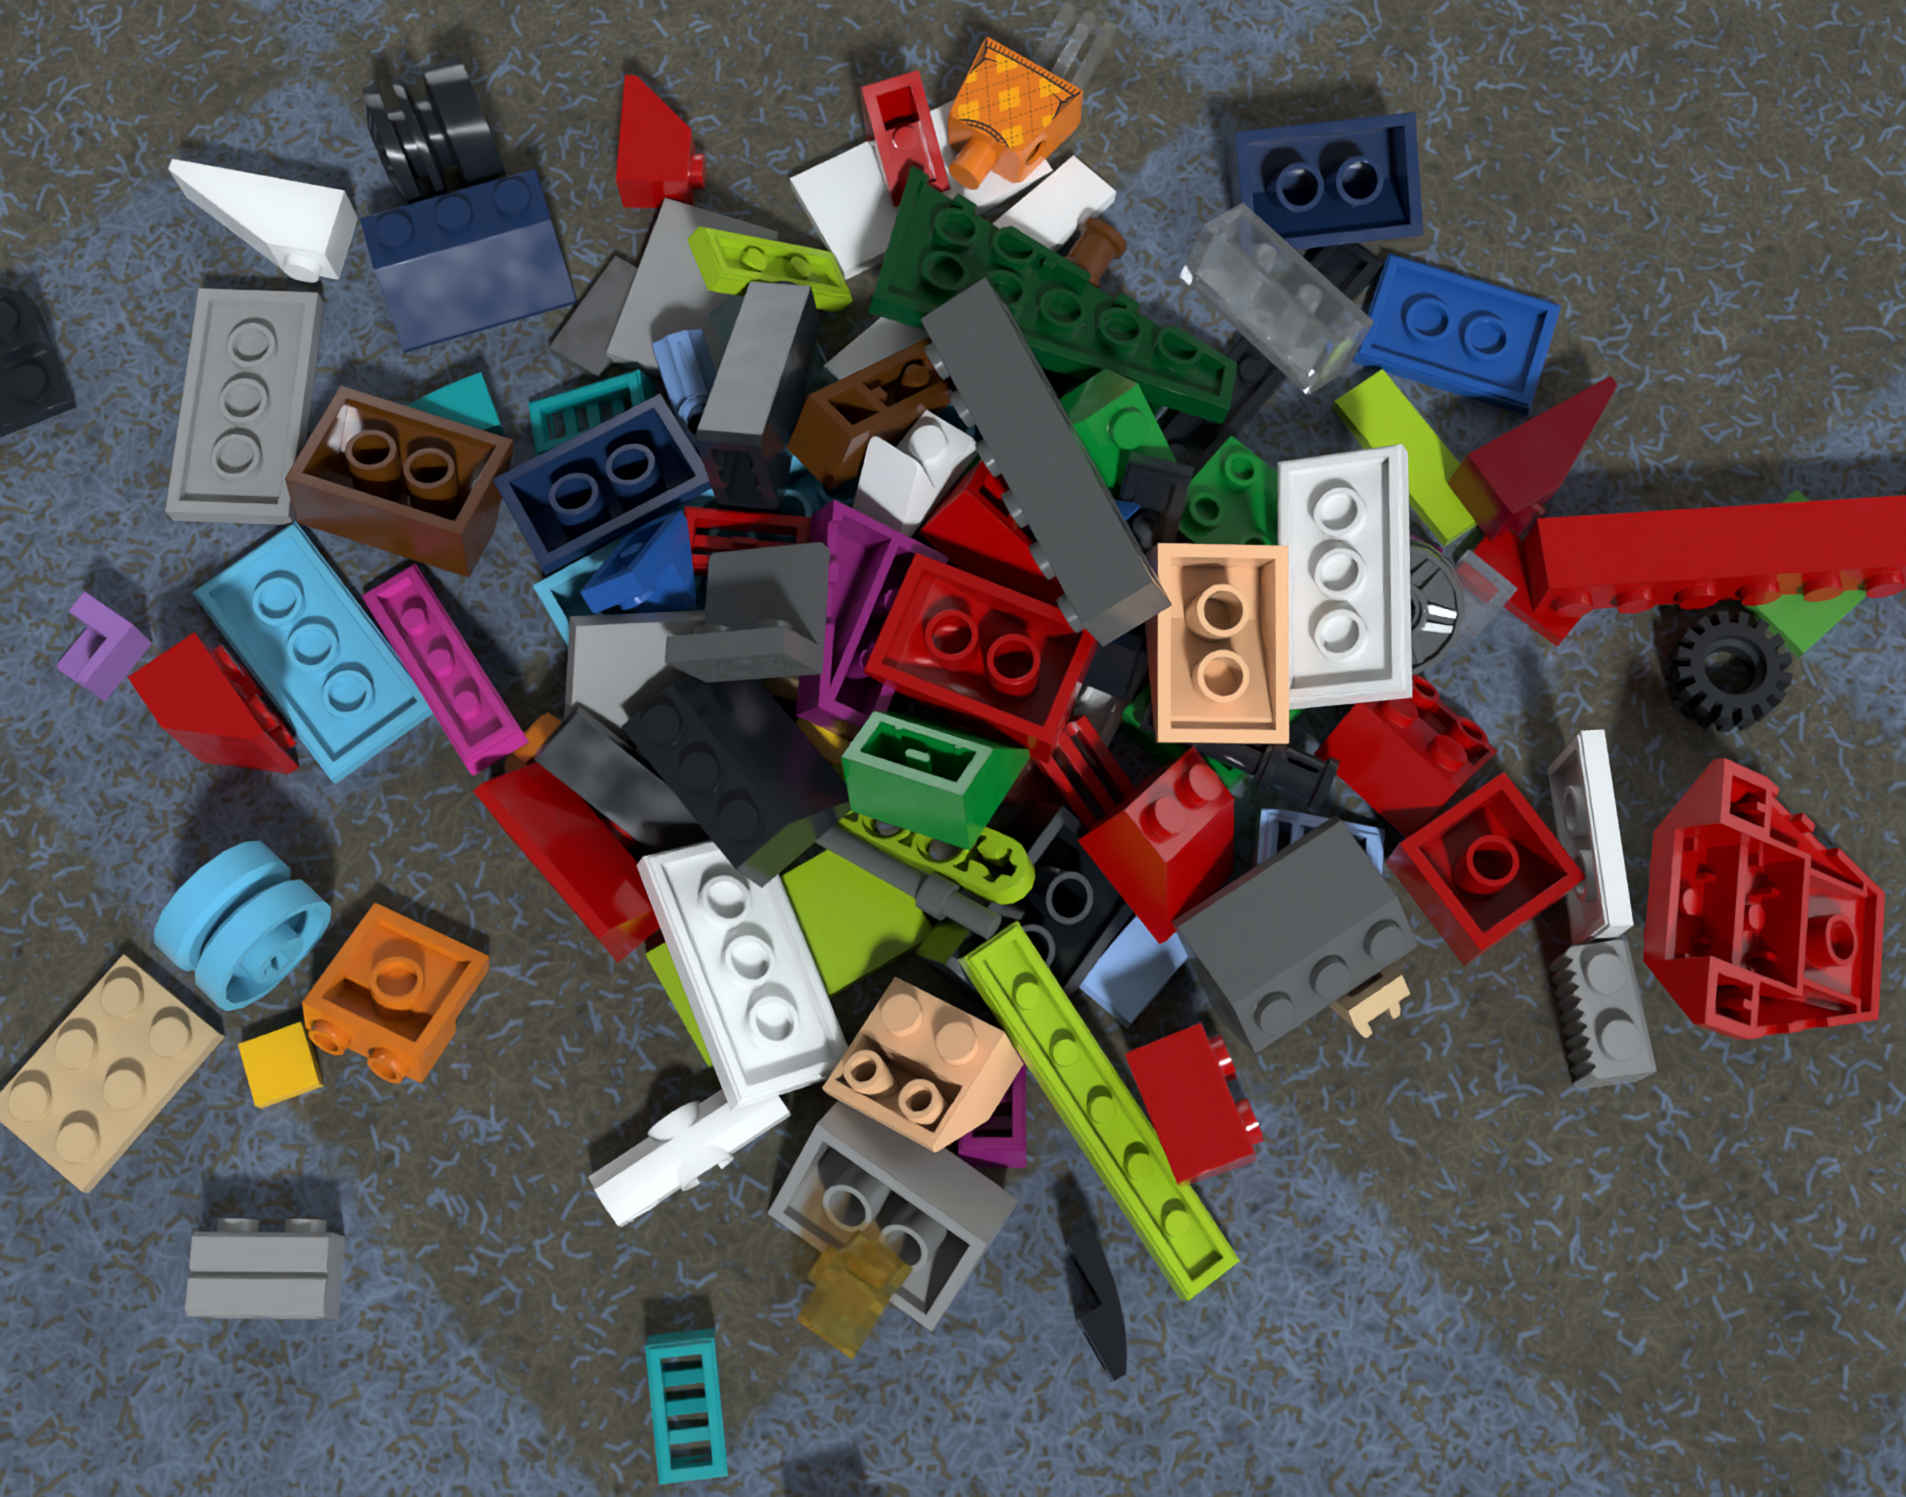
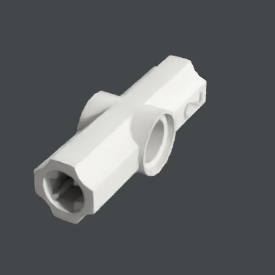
M721 1089L702 1103L693 1101L668 1114L648 1131L647 1135L649 1137L588 1178L605 1209L612 1216L616 1224L623 1227L627 1223L634 1221L633 1219L654 1208L680 1188L682 1191H686L700 1184L697 1177L718 1164L721 1169L726 1167L733 1160V1153L791 1116L779 1095L731 1111L723 1089Z

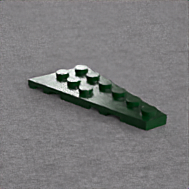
M911 165L868 313L926 331L921 318L986 277L1008 306L1042 368L1083 381L1089 380L1106 368L1138 383L1146 401L1219 424L1223 423L1230 410L1238 363L1176 325L1162 328L1137 312L1140 305L1138 302L1121 292L1115 299L1089 283L1092 274L1013 226L1000 229L974 213L977 204L958 193L953 199H950L927 185L930 176Z

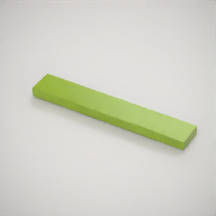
M1016 921L997 932L991 939L984 941L958 959L962 968L1178 1298L1189 1301L1237 1264L1240 1260L1191 1185L1180 1187L1177 1184L1157 1133L1019 922Z

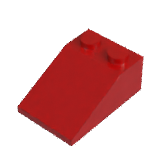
M915 553L864 668V674L970 731L1028 748L1030 757L1049 764L1097 650L1098 641L1086 629L1076 633L1058 607L922 554Z

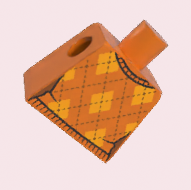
M987 37L949 112L948 144L955 151L959 152L949 166L951 176L960 185L971 190L978 189L990 171L1011 183L1022 182L1080 125L1083 90Z

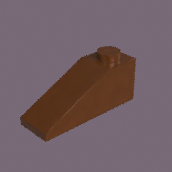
M930 337L808 395L787 449L829 491L861 475L868 443L873 435L896 448L926 410L934 415H938L952 403L949 395L958 389L951 376L945 380L940 377L927 357L924 347L932 342Z

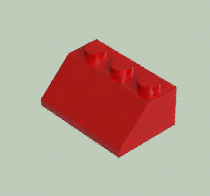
M538 762L485 781L473 790L474 794L496 822L617 963L660 928L636 865L638 863L627 851L635 844V841L608 817L601 821L587 805L588 802Z

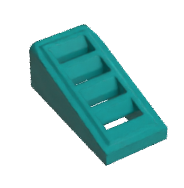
M638 369L528 402L536 457L603 423L601 405L611 403L612 415L615 417L627 411V400H631L632 407H635L656 396V385ZM586 408L589 429L580 432L576 409ZM563 412L566 436L555 439L552 413ZM546 414H549L554 440L551 441L549 440Z
M716 1328L649 1335L645 1344L659 1485L728 1476ZM702 1354L703 1366L664 1370V1358ZM705 1383L706 1395L667 1399L666 1387ZM701 1412L708 1413L709 1424L669 1429V1416ZM705 1440H710L712 1454L671 1457V1445ZM712 1455V1461L688 1463Z

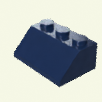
M1416 112L1239 131L1224 135L1228 191L1243 255L1423 235Z
M536 169L360 218L373 269L404 353L577 304Z
M661 394L493 479L517 527L545 575L712 488L702 460Z

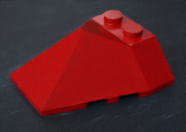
M1721 758L1715 759L1709 764L1653 832L1652 854L1649 864L1650 879L1647 915L1643 932V962L1694 1025L1737 1040H1748L1773 1034L1801 1032L1805 1029L1878 1020L1885 892L1840 848L1827 849L1812 834L1816 824L1804 813L1791 814L1775 798L1778 796L1780 789L1768 777L1731 760Z

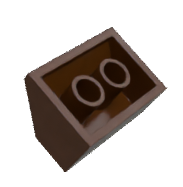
M340 386L285 477L297 523L470 578L495 531L502 496L493 479L509 471L514 444L512 439Z

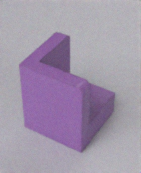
M84 591L68 611L86 629L57 663V669L105 702L151 646L152 642L132 623Z

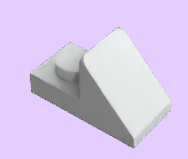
M928 410L922 414L896 448L873 435L868 443L852 509L911 538L978 455L975 447L976 441Z

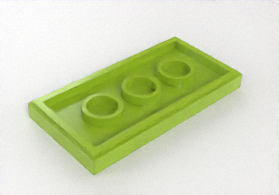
M829 850L822 852L780 876L829 999L919 948L933 929L923 911L916 907L915 898ZM664 942L645 953L707 1066L712 1068L714 1067L667 944Z

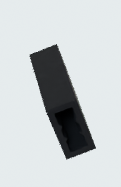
M789 281L749 283L695 438V443L720 509L781 514L793 457L787 446L802 412L820 325L811 286L797 285Z

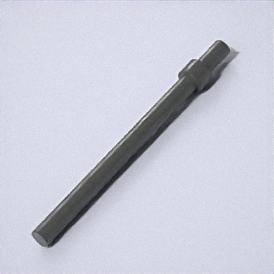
M837 824L815 841V843L915 898L917 908L938 920H943L947 916L987 940L994 936L1000 926L1002 917L961 894L959 884L937 872L927 875Z

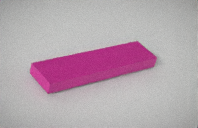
M416 564L362 595V598L472 776L529 742Z

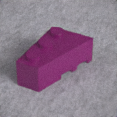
M832 500L811 515L809 543L821 542L830 549L823 674L799 676L796 716L852 742L873 711L887 712L894 695V689L864 674V668L915 553L947 564L949 557L836 500Z

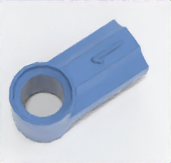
M702 328L696 330L686 329L666 335L661 340L651 344L673 415L699 456L700 454L695 443L696 436L689 430L688 423L694 415L704 412L717 376Z

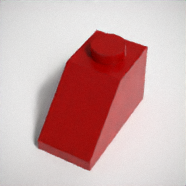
M625 75L616 169V183L623 207L661 208L665 198L694 206L695 189L705 190L707 162L705 153H696L692 129L637 75Z

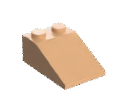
M1157 543L1145 556L1172 606L1144 622L1155 743L1288 744V546Z

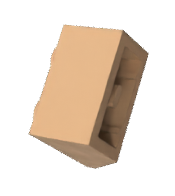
M894 977L822 1089L828 1095L936 1153L990 1119L1023 1066V1062L1004 1031Z

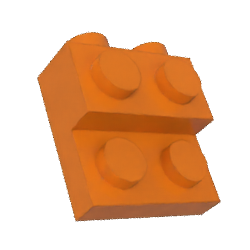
M374 903L302 1001L305 1027L310 1030L308 1035L315 1045L332 1055L340 1056L348 1048L367 1057L368 1067L377 1076L388 1082L398 1084L406 1076L422 1084L455 1035L456 1018L489 971V956L380 904Z

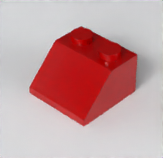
M1194 746L1146 777L1077 840L1159 945L1167 941L1176 932L1171 921L1210 897L1234 873V797Z

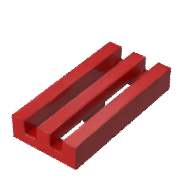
M685 506L684 516L688 522L694 575L708 576L709 558L711 555L693 554V551L718 553L809 543L811 517ZM696 527L797 537L796 543L763 541L748 537L734 536L729 538L695 534Z
M1077 713L1066 722L1056 748H1059L1105 816L1116 805L1070 737L1074 734L1078 736L1120 800L1126 797L1134 789V786L1086 715ZM1051 757L1049 764L1033 758L1067 810L1090 830L1097 821L1054 758Z

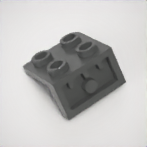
M821 542L713 553L709 558L704 625L694 627V634L667 636L665 663L706 683L823 674L828 569L830 561L829 547Z

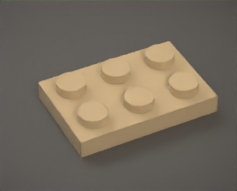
M123 954L0 1092V1122L81 1192L89 1193L225 1036L135 961Z

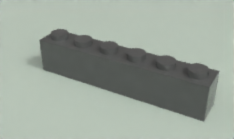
M986 277L921 318L932 340L930 344L924 347L925 353L940 377L945 380L951 376L958 389L950 394L949 398L968 428L977 425L983 439L975 444L976 450L990 473L995 478L1002 474L1010 489L1001 494V497L1016 523L1021 528L1029 524L1037 541L1029 545L1028 548L1044 576L1048 580L1056 576L1065 594L1056 598V601L1071 628L1076 633L1086 629L1104 647L1172 606L1011 311Z

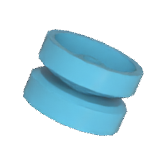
M243 842L223 851L202 866L177 890L163 909L155 926L154 944L177 967L186 972L195 970V984L218 1007L225 1011L236 1010L246 1007L272 991L318 944L330 922L331 906L301 879L290 881L291 868L263 842Z

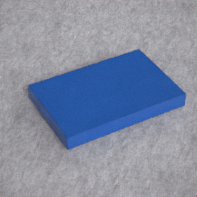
M1388 253L1353 362L1377 370L1383 369L1386 373L1527 416L1532 406L1562 305Z

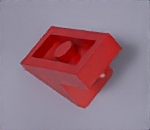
M913 70L859 87L867 143L875 148L890 205L894 207L900 205L911 165L930 176L927 185L940 193L951 190L919 70Z

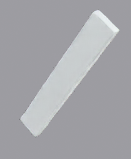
M1073 155L998 218L993 225L1000 229L1013 226L1057 253L1078 235L1077 228L1084 218H1097L1114 202L1116 191ZM881 317L823 366V378L830 384L835 383L930 336L925 330Z

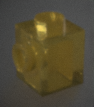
M857 1230L840 1250L830 1244L818 1258L807 1276V1279L815 1284L816 1287L796 1320L853 1360L883 1320L914 1268L896 1257L895 1253L887 1245L880 1241L872 1240Z

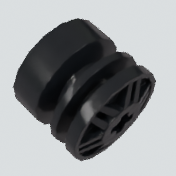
M459 54L422 67V78L427 95L415 100L406 83L399 75L390 78L400 103L397 107L387 109L377 84L362 88L366 100L367 127L389 181L394 183L406 198L408 204L424 200L416 179L429 175L437 196L447 194L448 187L444 169L452 166L456 167L468 187L507 176Z

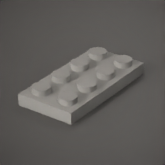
M198 289L165 512L173 521L290 525L296 521L285 477L305 446L324 311V302L318 292Z

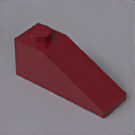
M1611 376L1468 453L1447 484L1490 542L1510 530H1513L1517 536H1520L1532 528L1537 518L1547 517L1549 513L1544 508L1545 505L1561 487L1618 386Z

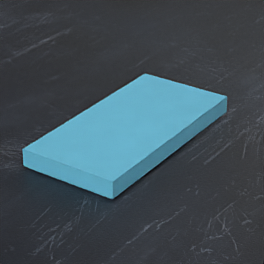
M296 521L192 592L334 784L433 714L397 653Z

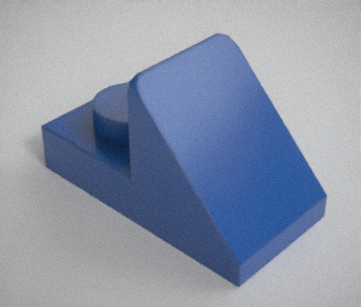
M681 510L638 526L627 533L580 591L593 614L618 604L623 610L636 607L639 613L682 611L696 603L697 595L688 522Z

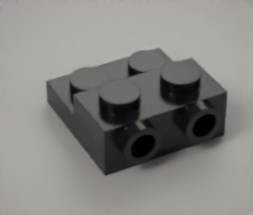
M0 288L1 438L76 408L41 311L24 289L15 292L9 288Z

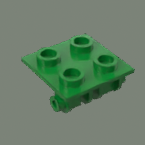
M1231 435L1190 481L1177 533L1190 544L1278 545V473Z

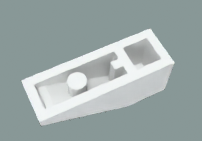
M176 159L171 160L169 171L188 199L283 269L287 275L307 283L317 282L319 276L339 280L358 220V216L344 190Z

